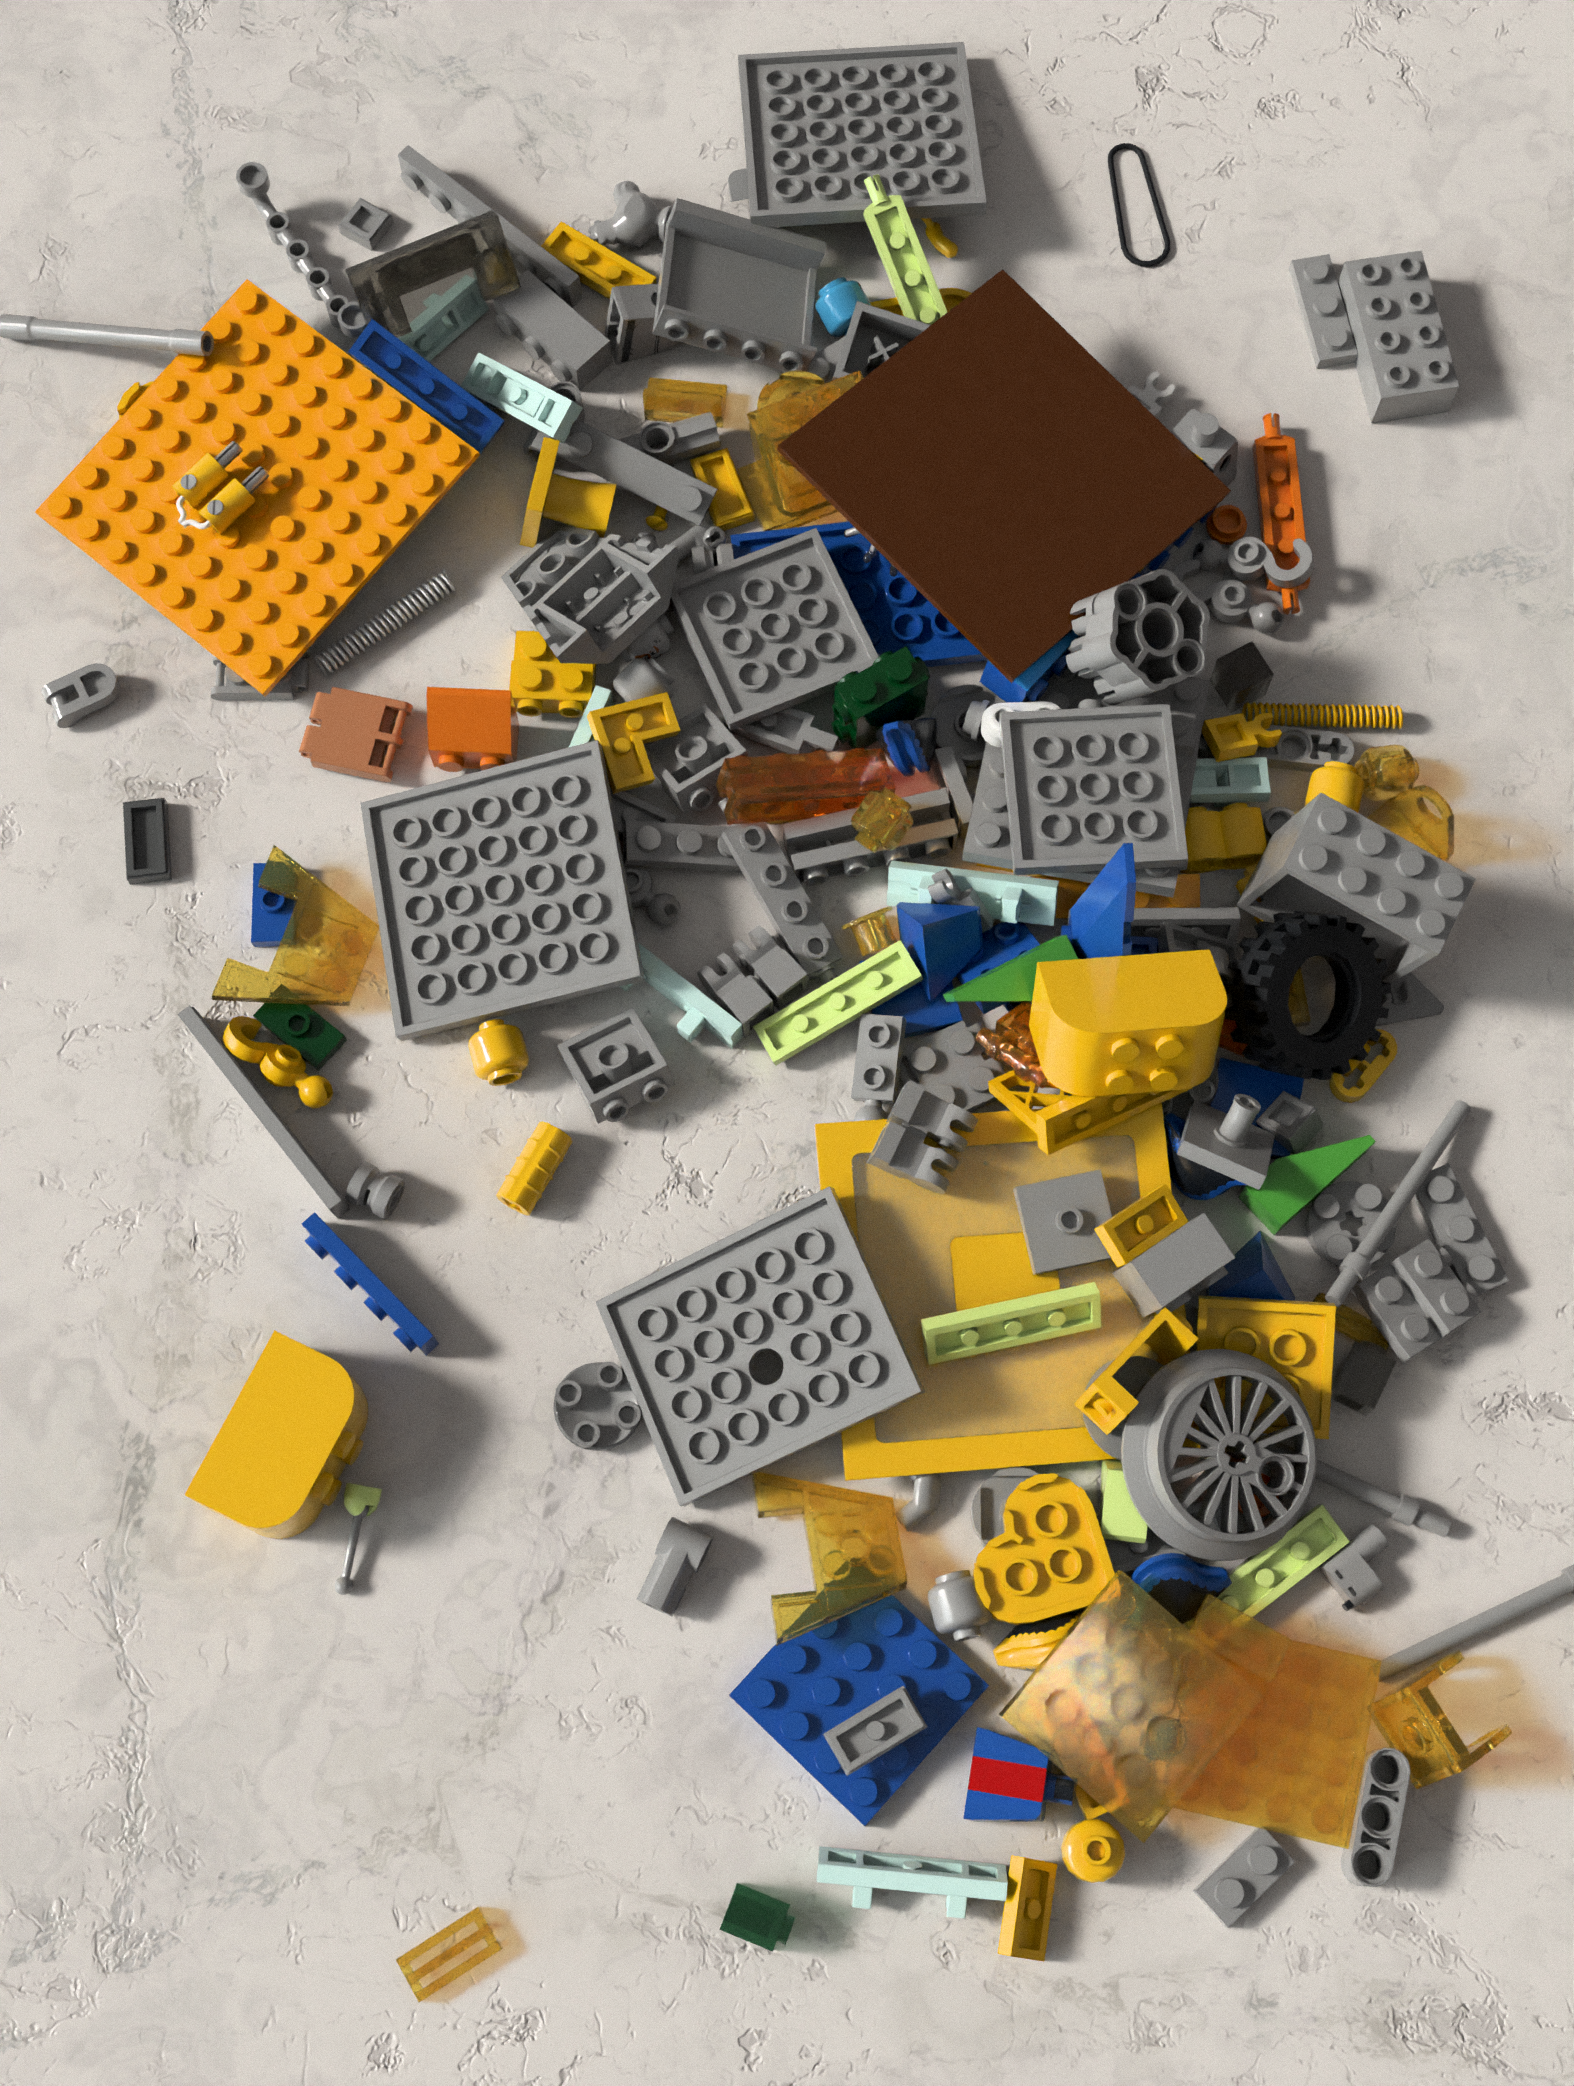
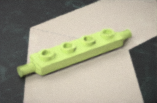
M873 175V178L870 176L864 180V184L873 203L864 210L863 216L903 315L932 325L947 313V309L901 195L887 196L880 175Z

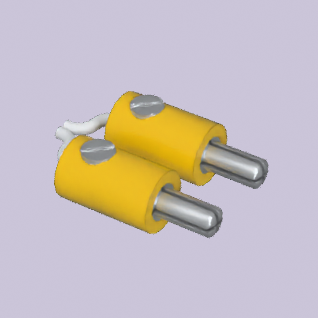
M232 441L215 458L207 453L172 486L180 496L176 505L181 516L177 521L184 528L192 525L203 530L211 526L221 535L256 501L251 494L269 477L268 472L259 466L242 483L235 478L231 480L199 511V514L206 521L205 523H199L193 519L186 520L187 513L183 507V502L185 501L193 509L196 508L229 476L224 468L242 452V448L238 443Z

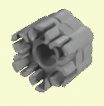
M1168 569L1155 570L1079 600L1070 611L1072 615H1078L1086 612V615L1071 621L1075 634L1082 637L1074 639L1068 648L1071 652H1074L1066 655L1068 668L1072 673L1079 671L1078 676L1085 679L1096 677L1094 679V687L1098 695L1114 690L1115 693L1106 695L1102 701L1106 704L1117 705L1163 690L1169 685L1199 675L1205 668V651L1208 639L1207 628L1210 623L1209 610L1206 604L1196 598L1190 589L1181 583L1177 576Z

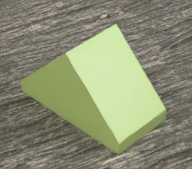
M1102 1460L1100 1529L1103 1538L1145 1544L1148 1526L1139 1515L1128 1493L1121 1460Z

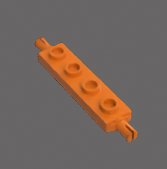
M1271 413L1263 416L1265 436L1255 439L1252 447L1262 542L1272 552L1277 566L1281 569L1289 570L1294 568L1300 560L1295 554L1293 541L1300 538L1306 542L1295 438L1281 434L1279 414L1274 413L1273 417H1271ZM1265 572L1267 591L1273 590L1282 593L1283 613L1289 615L1290 610L1291 615L1300 612L1298 591L1308 588L1310 577L1303 584L1296 587L1283 588L1273 584Z

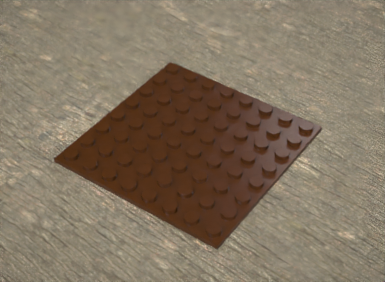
M1003 269L777 447V451L1011 683L1073 630L1072 620L1086 615V612L1078 615L1070 614L1073 605L1077 601L1130 581L1231 492L1217 476Z

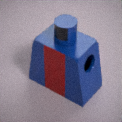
M977 1727L963 1818L974 1822H1043L1047 1802L1069 1806L1074 1805L1077 1777L1051 1773L1052 1753Z

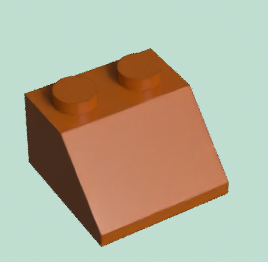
M427 687L428 751L434 767H439L448 772H459L463 768L486 770L517 761L520 725L511 690Z

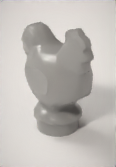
M623 181L616 184L613 196L617 205L614 216L602 222L596 220L594 225L588 229L590 238L603 246L619 243L633 248L641 247L656 236H659L660 241L664 243L666 223L672 211V206L659 210L654 201L646 194L641 193L635 183Z

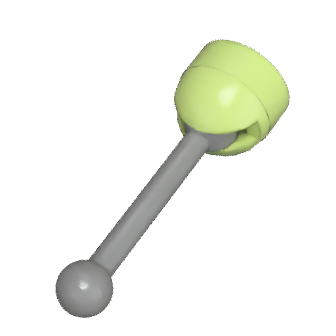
M346 1483L344 1506L353 1516L342 1574L335 1582V1590L341 1595L350 1593L353 1588L350 1576L362 1518L370 1516L376 1511L382 1489Z

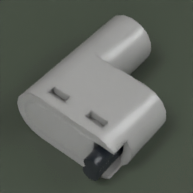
M1373 1524L1369 1525L1347 1545L1319 1566L1322 1574L1344 1600L1345 1603L1342 1604V1607L1345 1611H1349L1359 1605L1364 1606L1384 1590L1383 1583L1367 1563L1389 1546V1542L1384 1534Z

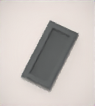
M165 798L123 802L127 881L131 885L172 880L167 801Z

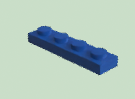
M315 1212L302 1223V1226L310 1235L304 1240L306 1244L322 1260L328 1254L339 1265L333 1272L351 1291L358 1285L369 1296L363 1303L380 1321L388 1316L399 1327L393 1334L410 1352L418 1347L427 1356L439 1345L430 1331Z

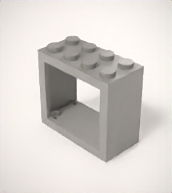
M1320 792L1271 836L1236 906L1265 922L1273 923V915L1280 912L1294 913V911H1305L1347 917V922L1359 923L1366 928L1362 937L1376 939L1379 947L1374 951L1373 955L1375 958L1386 959L1388 969L1380 973L1381 981L1383 983H1393L1440 954L1476 878ZM1260 897L1261 902L1256 901V899Z

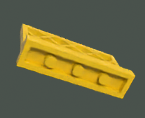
M1039 1058L988 1081L989 1092L1037 1134L1038 1147L1047 1155L1192 1089L1095 1097L1069 1096L1067 1092L1060 1090L1059 1095L1037 1093L1039 1087L1057 1088L1043 1074ZM1016 1085L1030 1086L1029 1092H1017L1008 1089ZM1033 1106L1045 1107L1036 1111V1113L1032 1111Z

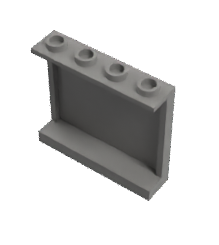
M677 198L665 228L652 334L668 338L672 341L704 348L712 352L740 358L751 363L779 369L786 373L804 376L817 352V347L810 346L817 269L825 255L826 242L778 227L751 224V219Z

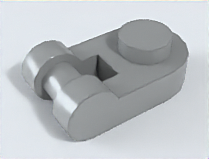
M95 663L46 684L41 691L46 703L54 708L52 715L59 728H68L78 723L81 717L114 702L119 695L120 684L110 667ZM77 691L80 697L69 702L67 699L69 695Z

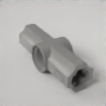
M711 412L672 424H667L663 421H652L646 424L640 433L618 439L672 467L677 464L678 460L721 447L717 426ZM658 444L666 445L661 449H652L653 446Z

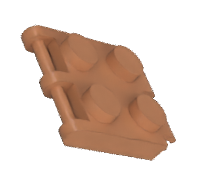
M332 687L330 694L317 692L309 719H311V723L320 725V727L306 726L299 752L302 757L309 758L312 766L315 768L382 782H391L394 773L390 769L396 749L402 747L403 738L400 735L405 718L411 715L413 706L405 701ZM396 714H398V715H397L396 722H395V726H394V719H395ZM386 747H388L385 760H383Z

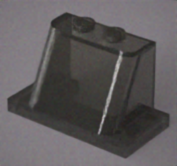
M494 210L345 269L366 326L373 319L397 338L412 332L400 296L468 268L472 269L480 296L485 302L521 288L499 217Z

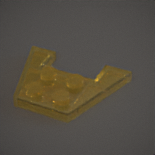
M274 845L260 877L259 888L295 900L297 903L269 972L227 958L212 993V1000L349 1006L379 932V925Z
M763 1472L752 1474L758 1518L802 1514L814 1591L771 1595L770 1604L776 1646L906 1589L908 1580L892 1497Z

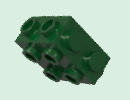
M905 646L895 653L893 651L883 653L873 662L872 666L861 672L852 671L842 677L835 686V698L832 705L834 721L831 723L836 736H839L840 742L843 744L848 742L853 751L857 753L878 741L875 732L884 724L914 720L925 714L930 673L924 661L919 656L914 658Z

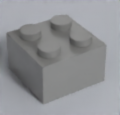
M1203 1212L1112 1274L1141 1316L1145 1317L1153 1312L1158 1314L1164 1307L1172 1312L1192 1298L1188 1292L1190 1288L1197 1293L1227 1275L1228 1272L1224 1265L1233 1260L1235 1256Z

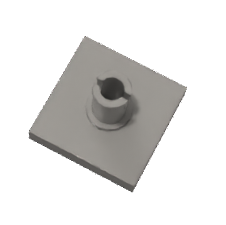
M1236 1094L1228 1113L1194 1100L1187 1115L1177 1155L1260 1190L1267 1176L1275 1134L1252 1125L1256 1114L1260 1111L1261 1105L1251 1096Z

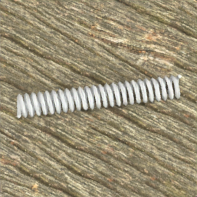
M443 569L442 573L438 572L437 577L433 576L432 580H427V584L422 583L421 587H416V591L412 590L411 595L406 594L405 598L401 597L400 602L395 601V605L391 604L390 609L385 608L384 612H379V616L374 615V620L369 619L368 623H363V627L358 626V630L354 629L353 634L348 633L347 637H342V641L337 640V645L332 644L331 648H326V652L321 651V656L316 655V663L323 675L327 677L328 673L321 662L330 673H333V669L327 659L338 670V665L332 655L341 666L344 665L337 651L346 662H349V658L342 647L354 659V654L347 643L356 655H359L360 652L353 640L361 651L365 652V648L358 636L366 647L370 648V643L365 638L363 632L372 644L376 643L368 628L376 639L381 641V637L373 624L381 635L386 637V633L379 622L391 634L392 630L385 622V619L393 630H397V626L392 621L390 615L398 626L402 627V622L397 617L395 611L403 622L407 623V618L402 613L400 607L409 619H413L405 603L409 606L412 613L418 616V612L410 599L414 602L417 609L423 612V608L415 595L426 609L429 606L421 593L430 605H434L426 589L430 592L433 599L439 602V597L433 591L431 585L435 588L438 595L444 598V594L436 581L440 584L443 591L449 595L450 591L443 583L441 577L445 580L450 590L454 591L455 587L448 579L446 569Z

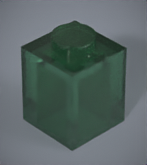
M737 1883L720 1930L773 1952L776 1942L786 1945L796 1917L787 1914L790 1907L789 1903Z

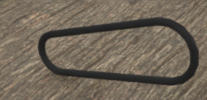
M1131 143L1116 145L1108 154V168L1121 250L1131 263L1138 266L1151 267L1160 264L1167 258L1170 251L1169 235L1143 151ZM1122 149H1130L1138 154L1165 242V249L1162 255L1151 261H1142L1133 257L1126 246L1113 163L1114 154Z

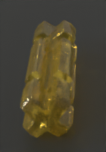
M1320 1292L1312 1300V1302L1329 1303L1325 1299L1326 1294ZM1344 1304L1336 1307L1335 1329L1358 1343L1361 1341L1366 1342V1347L1378 1354H1383L1390 1345L1378 1328L1372 1325V1320Z

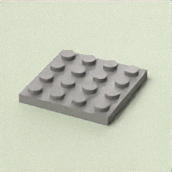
M817 528L673 583L670 602L730 731L835 690V686L842 677L852 671L861 672L872 666L873 662L879 657Z
M1170 704L1000 712L999 726L1014 875L1102 871L1123 843H1133L1135 869L1183 867L1187 865L1188 852Z

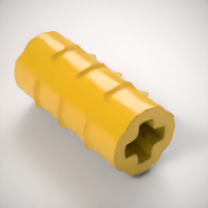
M539 1122L532 1136L527 1139L528 1142L520 1156L516 1157L517 1161L510 1173L505 1175L506 1179L496 1194L497 1199L509 1208L529 1216L538 1200L542 1198V1193L549 1181L553 1180L552 1176L559 1164L564 1161L563 1158L573 1142L572 1138L549 1123Z

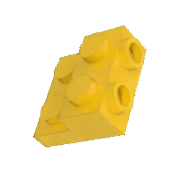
M516 631L514 660H511L509 686L516 712L529 717L539 716L542 713H559L567 718L581 717L595 689L597 664L560 663L539 631Z

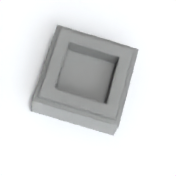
M359 198L338 227L340 234L373 251L394 222L391 214Z

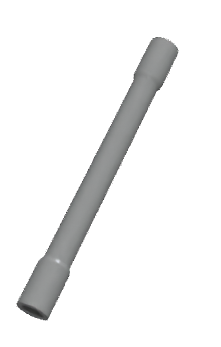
M2 314L0 316V336L9 339L31 341L43 339L167 350L177 354L200 356L211 355L214 348L213 336L208 331L186 329L162 330L57 321L11 314Z

